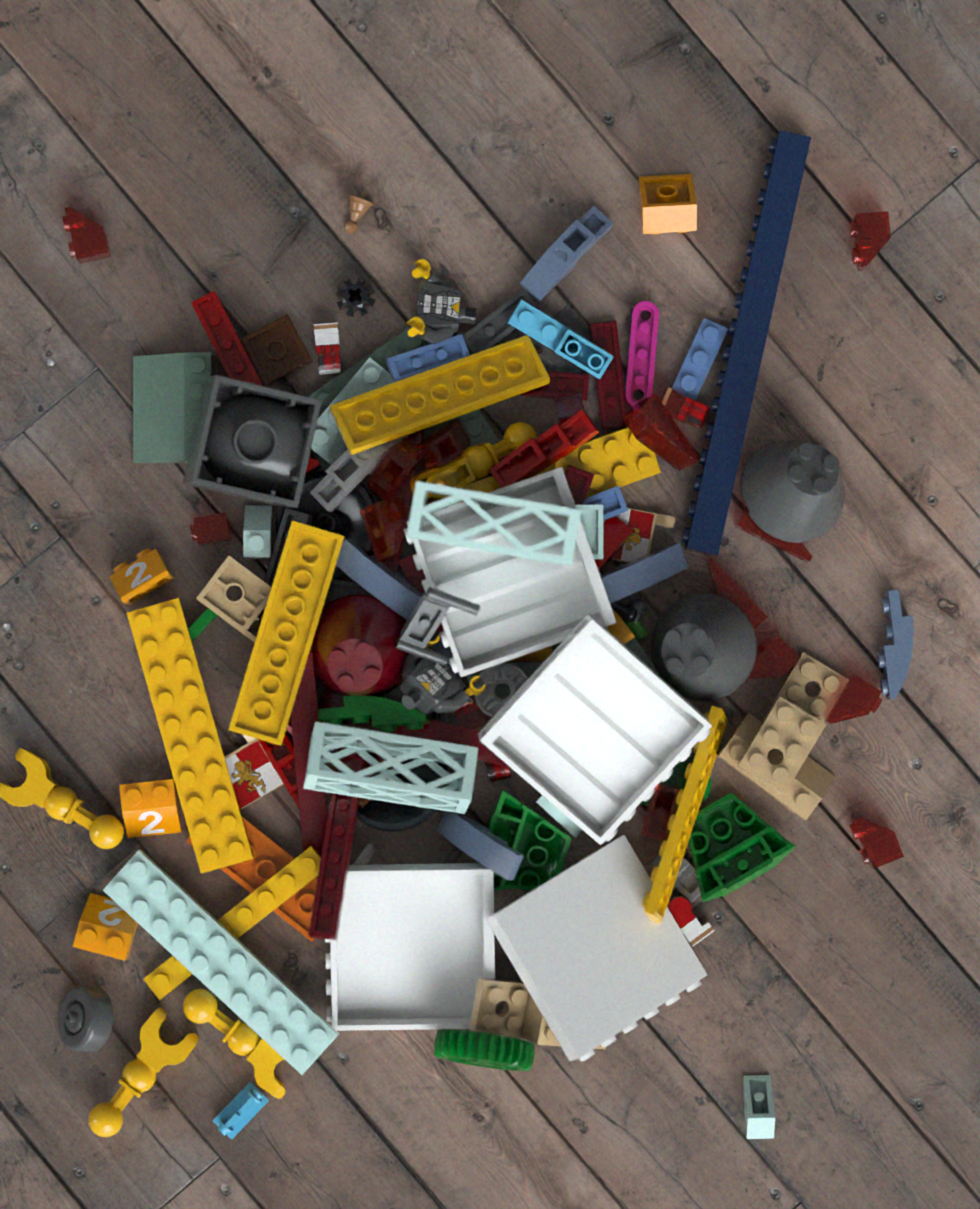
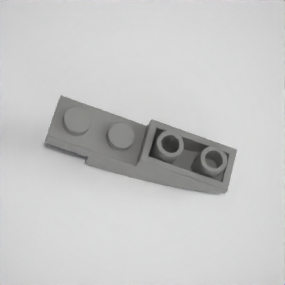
M409 436L400 437L353 455L350 454L349 450H346L325 471L327 475L310 493L327 511L332 512L367 474L372 475Z

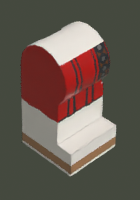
M338 322L313 324L319 375L341 373Z
M676 896L669 901V911L692 946H695L715 931L708 921L701 925L692 913V906L689 900L685 897Z

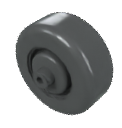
M77 986L65 996L59 1011L58 1030L63 1044L69 1050L92 1053L105 1045L111 1034L114 1019L113 1006L108 994L103 989L97 987Z

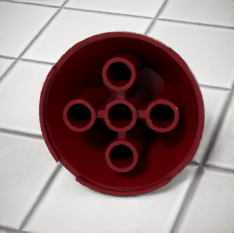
M348 595L330 602L323 607L310 650L313 655L315 677L327 689L342 697H379L390 692L403 680L401 676L402 666L405 657L409 654L395 648L396 640L400 638V631L407 622L406 619L376 597L370 595Z

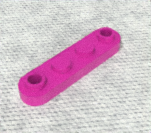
M650 301L639 302L633 309L625 399L631 407L637 409L649 404L653 391L659 310ZM647 311L650 314V319L643 320L640 317L641 312ZM635 391L643 393L641 400L634 398L633 393Z

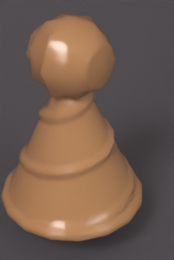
M361 192L360 197L349 195L351 220L344 224L345 232L348 234L357 232V221L374 205L365 199L366 193Z

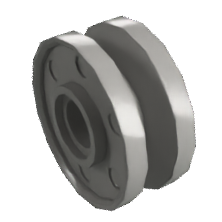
M500 663L486 668L479 674L480 679L474 685V688L480 689L486 684L485 690L481 695H474L476 704L484 714L493 718L528 680V677L520 668L513 664ZM498 684H506L509 687L510 693L506 699H499L495 695V687Z

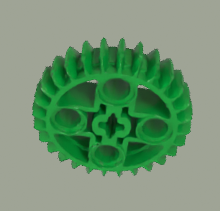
M440 1029L435 1037L434 1055L438 1059L448 1060L449 1062L520 1072L531 1070L534 1062L535 1045L527 1040L463 1029Z

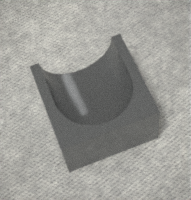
M218 375L206 378L183 484L283 508H298L322 401Z

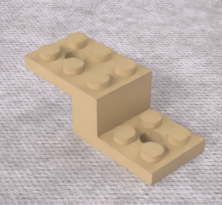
M228 556L196 599L255 643L272 587ZM231 586H239L242 590V597L237 601H231L227 597V591Z
M803 652L761 721L763 724L737 767L784 795L827 725L824 722L845 689L849 679ZM808 682L818 684L819 693L817 696L810 697L806 694L805 686ZM772 749H777L782 754V761L778 765H773L768 761L767 755Z
M478 978L469 1031L521 1037L537 1045L560 1046L523 981ZM503 1001V1010L501 1013L496 1014V1005ZM599 1045L595 1049H606V1047L602 1048V1046Z

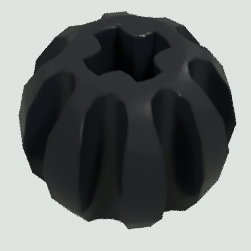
M358 278L356 284H351L350 279L344 281L343 283L347 286V289L338 288L336 293L337 297L344 298L336 303L338 308L342 310L348 307L346 315L353 318L355 311H360L361 317L368 314L364 307L367 305L374 307L376 299L368 297L370 294L375 293L372 285L364 288L365 280ZM360 293L361 301L355 300L351 302L350 294L357 295Z

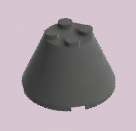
M778 440L764 445L748 460L741 476L742 499L744 498L750 511L748 513L749 516L764 532L786 542L802 543L806 540L823 536L839 520L844 507L845 492L838 468V459L825 448L802 441Z
M698 593L678 599L661 614L653 630L651 653L654 666L662 679L679 694L692 700L712 701L732 694L749 677L756 661L757 640L749 618L732 601L716 594Z

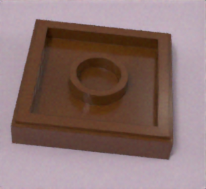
M288 314L240 338L265 387L313 362Z

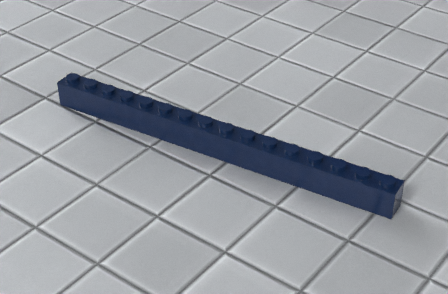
M780 130L777 138L772 137L769 153H773L772 162L766 163L763 178L767 179L765 189H760L757 204L762 205L760 215H754L751 230L756 231L754 241L749 240L746 250V256L750 257L748 267L743 266L740 282L744 283L743 292H737L734 308L738 309L736 319H731L728 334L733 336L731 345L726 344L722 360H726L727 363L725 371L720 370L717 380V386H720L721 390L719 397L714 396L711 412L715 413L713 423L708 422L705 438L709 439L707 449H702L699 464L704 466L702 475H696L693 490L698 491L696 502L691 501L687 516L692 517L690 528L685 527L682 537V543H686L685 550L715 557L719 554L811 137Z

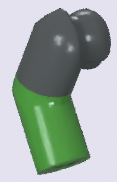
M641 599L631 601L627 606L637 609V618L630 623L625 619V624L638 641L648 634L640 622L642 613L646 610V604Z

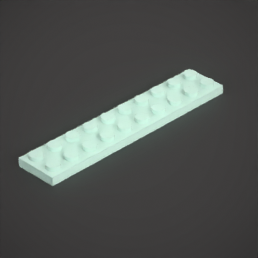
M138 850L103 889L111 899L301 1075L308 1070L340 1034L142 850Z

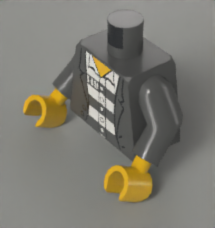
M426 259L414 262L415 266L419 268L412 270V276L414 278L422 277L423 281L419 283L416 316L407 321V325L412 326L408 330V336L421 338L431 344H437L456 336L459 322L475 324L476 308L461 306L462 292L456 290L431 271L430 263Z
M440 634L434 641H429L426 648L435 645L440 639ZM411 653L405 657L401 676L404 681L400 685V690L405 694L402 697V704L409 710L417 707L423 714H429L433 711L436 713H453L471 700V695H481L486 687L485 684L480 689L474 688L473 684L480 679V676H474L470 680L469 688L464 690L466 685L447 665L444 666Z

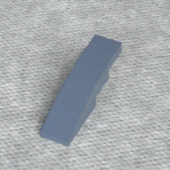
M351 539L344 540L336 565L370 594L408 620L423 594L399 572L393 573L376 556H369Z
M674 543L629 564L620 565L600 577L609 603H612L687 569L688 565L680 543Z
M448 811L444 812L437 831L485 867L507 880H514L524 856L523 854L507 846L506 841L491 833L492 830L466 815Z

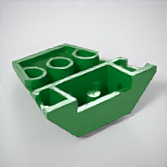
M502 789L492 807L486 827L492 830L491 833L506 841L507 846L524 856L514 880H507L494 872V890H533L561 872L572 838Z
M731 792L698 812L689 839L702 902L732 893L774 868L796 848L793 843L785 839L776 829L768 825Z

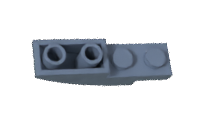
M593 206L579 220L576 219L551 245L523 278L520 285L540 302L576 266V262L612 228L613 222Z
M899 590L886 591L885 597L881 598L882 611L888 615V624H885L886 640L891 641V645L881 646V652H877L878 667L883 668L884 678L880 679L882 695H886L887 700L896 699L908 673L913 650V615L902 616Z

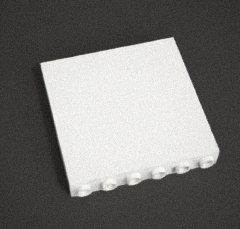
M625 835L615 838L486 918L569 1061L580 1059L582 1062L595 1054L593 1049L599 1045L602 1048L610 1045L617 1040L616 1034L621 1031L625 1034L638 1026L636 1021L642 1017L645 1020L653 1017L660 1012L658 1010L659 1006L664 1003L666 1006H669L681 998L679 993L685 989L687 992L696 989L701 985L700 980L707 976L706 971L668 907L662 924L651 921L644 913L645 908L642 907L643 898L646 892L651 891L653 882H651L649 875Z
M481 863L349 865L338 939H325V943H330L331 953H326V969H331V979H326V995L332 996V1005L327 1006V1022H332V1027L336 1031L470 1029L478 978L495 979L494 932L486 918L494 914V871Z

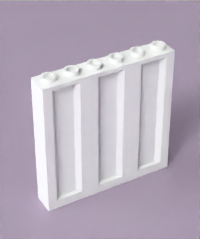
M562 467L487 493L576 509ZM473 500L494 520L521 509ZM465 502L430 513L454 535L487 523ZM534 513L501 525L526 548L558 536ZM545 513L566 532L569 517ZM424 516L421 532L446 536ZM581 520L579 521L572 566L407 537L408 528L403 529L408 544L414 543L417 554L413 555L417 570L423 569L426 579L422 580L425 593L429 587L480 605L477 615L450 606L441 621L444 631L440 632L444 647L450 646L453 657L449 658L454 674L459 672L460 676L463 677L563 642L588 614L604 627L616 623ZM495 528L466 539L516 548ZM565 541L537 552L562 556Z
M588 614L478 733V736L485 746L597 843L602 845L605 840L610 841L618 832L617 828L623 821L627 822L636 813L635 808L642 801L646 802L655 792L654 788L658 783L666 781L672 775V768L679 761L683 762L689 757L692 752L691 748L698 741L702 742L709 735L712 724L707 717L594 617Z

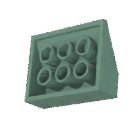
M211 352L133 356V463L188 462L206 378L214 376V356Z

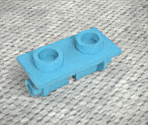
M249 1082L215 1117L213 1122L218 1126L217 1129L223 1135H227L232 1140L269 1102V1099Z

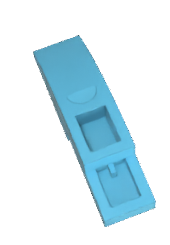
M520 299L507 321L513 327L552 349L558 355L598 379L602 377L614 357L583 335Z

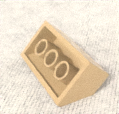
M748 712L717 756L802 820H807L824 797L835 776L807 756L787 792L783 795L737 767L763 724ZM777 749L770 750L767 755L768 761L773 765H778L782 761L781 752Z

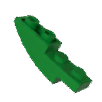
M343 696L344 707L318 709V720L323 723L342 726L343 721L353 720V724L369 723V718H372V726L377 729L380 728L381 732L397 731L398 726H407L408 730L423 729V724L431 723L428 716L416 709L409 710L400 702L375 696Z

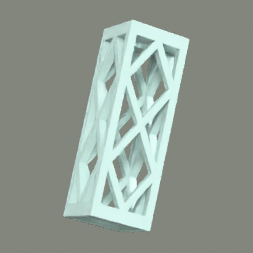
M416 481L407 537L572 566L581 510ZM428 492L450 496L426 506ZM473 500L521 509L494 520ZM464 501L487 521L485 524L454 535L430 513ZM534 513L558 536L526 548L501 525ZM545 513L569 517L566 532ZM424 516L446 536L421 532ZM495 528L516 548L466 539ZM565 541L562 556L537 552Z
M315 722L311 735L303 789L465 814L472 799L478 747ZM337 748H344V750L334 754L329 752ZM367 752L378 754L385 761L379 763ZM357 753L371 767L355 773L339 759ZM408 759L414 760L404 765L401 764V762L406 761ZM332 763L343 773L334 772L325 764ZM437 763L448 765L456 772L449 774ZM426 764L442 778L425 784L409 770ZM391 766L394 767V769H391V770H388V769H387L388 767H391ZM378 771L381 773V774L376 775V776H373V777H371V778H370V777H366V776L371 775V774H373V773H376V772H378ZM401 773L413 784L404 783L395 775ZM447 783H450V784H451V785H448V786L443 787V788H441V789H440V788H437V787H440V786L445 785V784H447Z

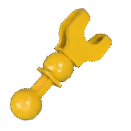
M513 423L505 430L503 440L493 445L490 443H480L470 446L461 453L460 457H454L416 474L410 482L411 491L414 494L416 481L421 482L425 478L427 483L463 489L468 483L486 477L490 473L489 469L499 463V459L512 453L530 438L537 439V433L528 423ZM428 492L427 498L443 499L449 496Z
M24 748L17 750L15 758L26 768V780L20 787H12L6 783H0V798L10 805L17 807H28L35 804L45 808L47 814L53 819L64 820L63 822L66 824H71L73 821L77 822L89 830L91 841L101 849L114 848L122 841L124 827L117 817L108 814L98 817L83 808L82 806L85 801L78 799L72 789L60 786L53 781L50 766L45 759Z
M206 989L191 991L183 1002V1011L186 1017L198 1024L209 1022L224 1034L222 1041L224 1043L227 1041L229 1049L239 1056H246V1060L253 1065L257 1085L275 1098L282 1099L286 1094L285 1086L274 1075V1069L279 1062L285 1059L245 1022H242L239 1016L233 1021L218 1010L217 999L213 993Z
M162 1007L156 1009L141 1027V1050L136 1059L130 1060L125 1065L122 1071V1079L120 1078L117 1081L121 1084V1087L109 1102L95 1105L89 1113V1127L93 1133L100 1137L115 1135L123 1124L122 1111L134 1095L140 1098L141 1093L153 1087L156 1081V1072L159 1073L164 1066L176 1065L185 1061L199 1041L200 1036L196 1033H190L176 1045L165 1043L160 1037V1028L167 1016L166 1011Z

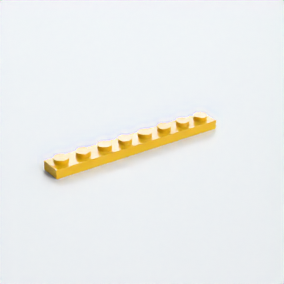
M312 845L219 918L218 921L238 939L318 876L321 860L320 854ZM171 956L143 980L157 998L161 1000L189 978L192 973L174 956Z

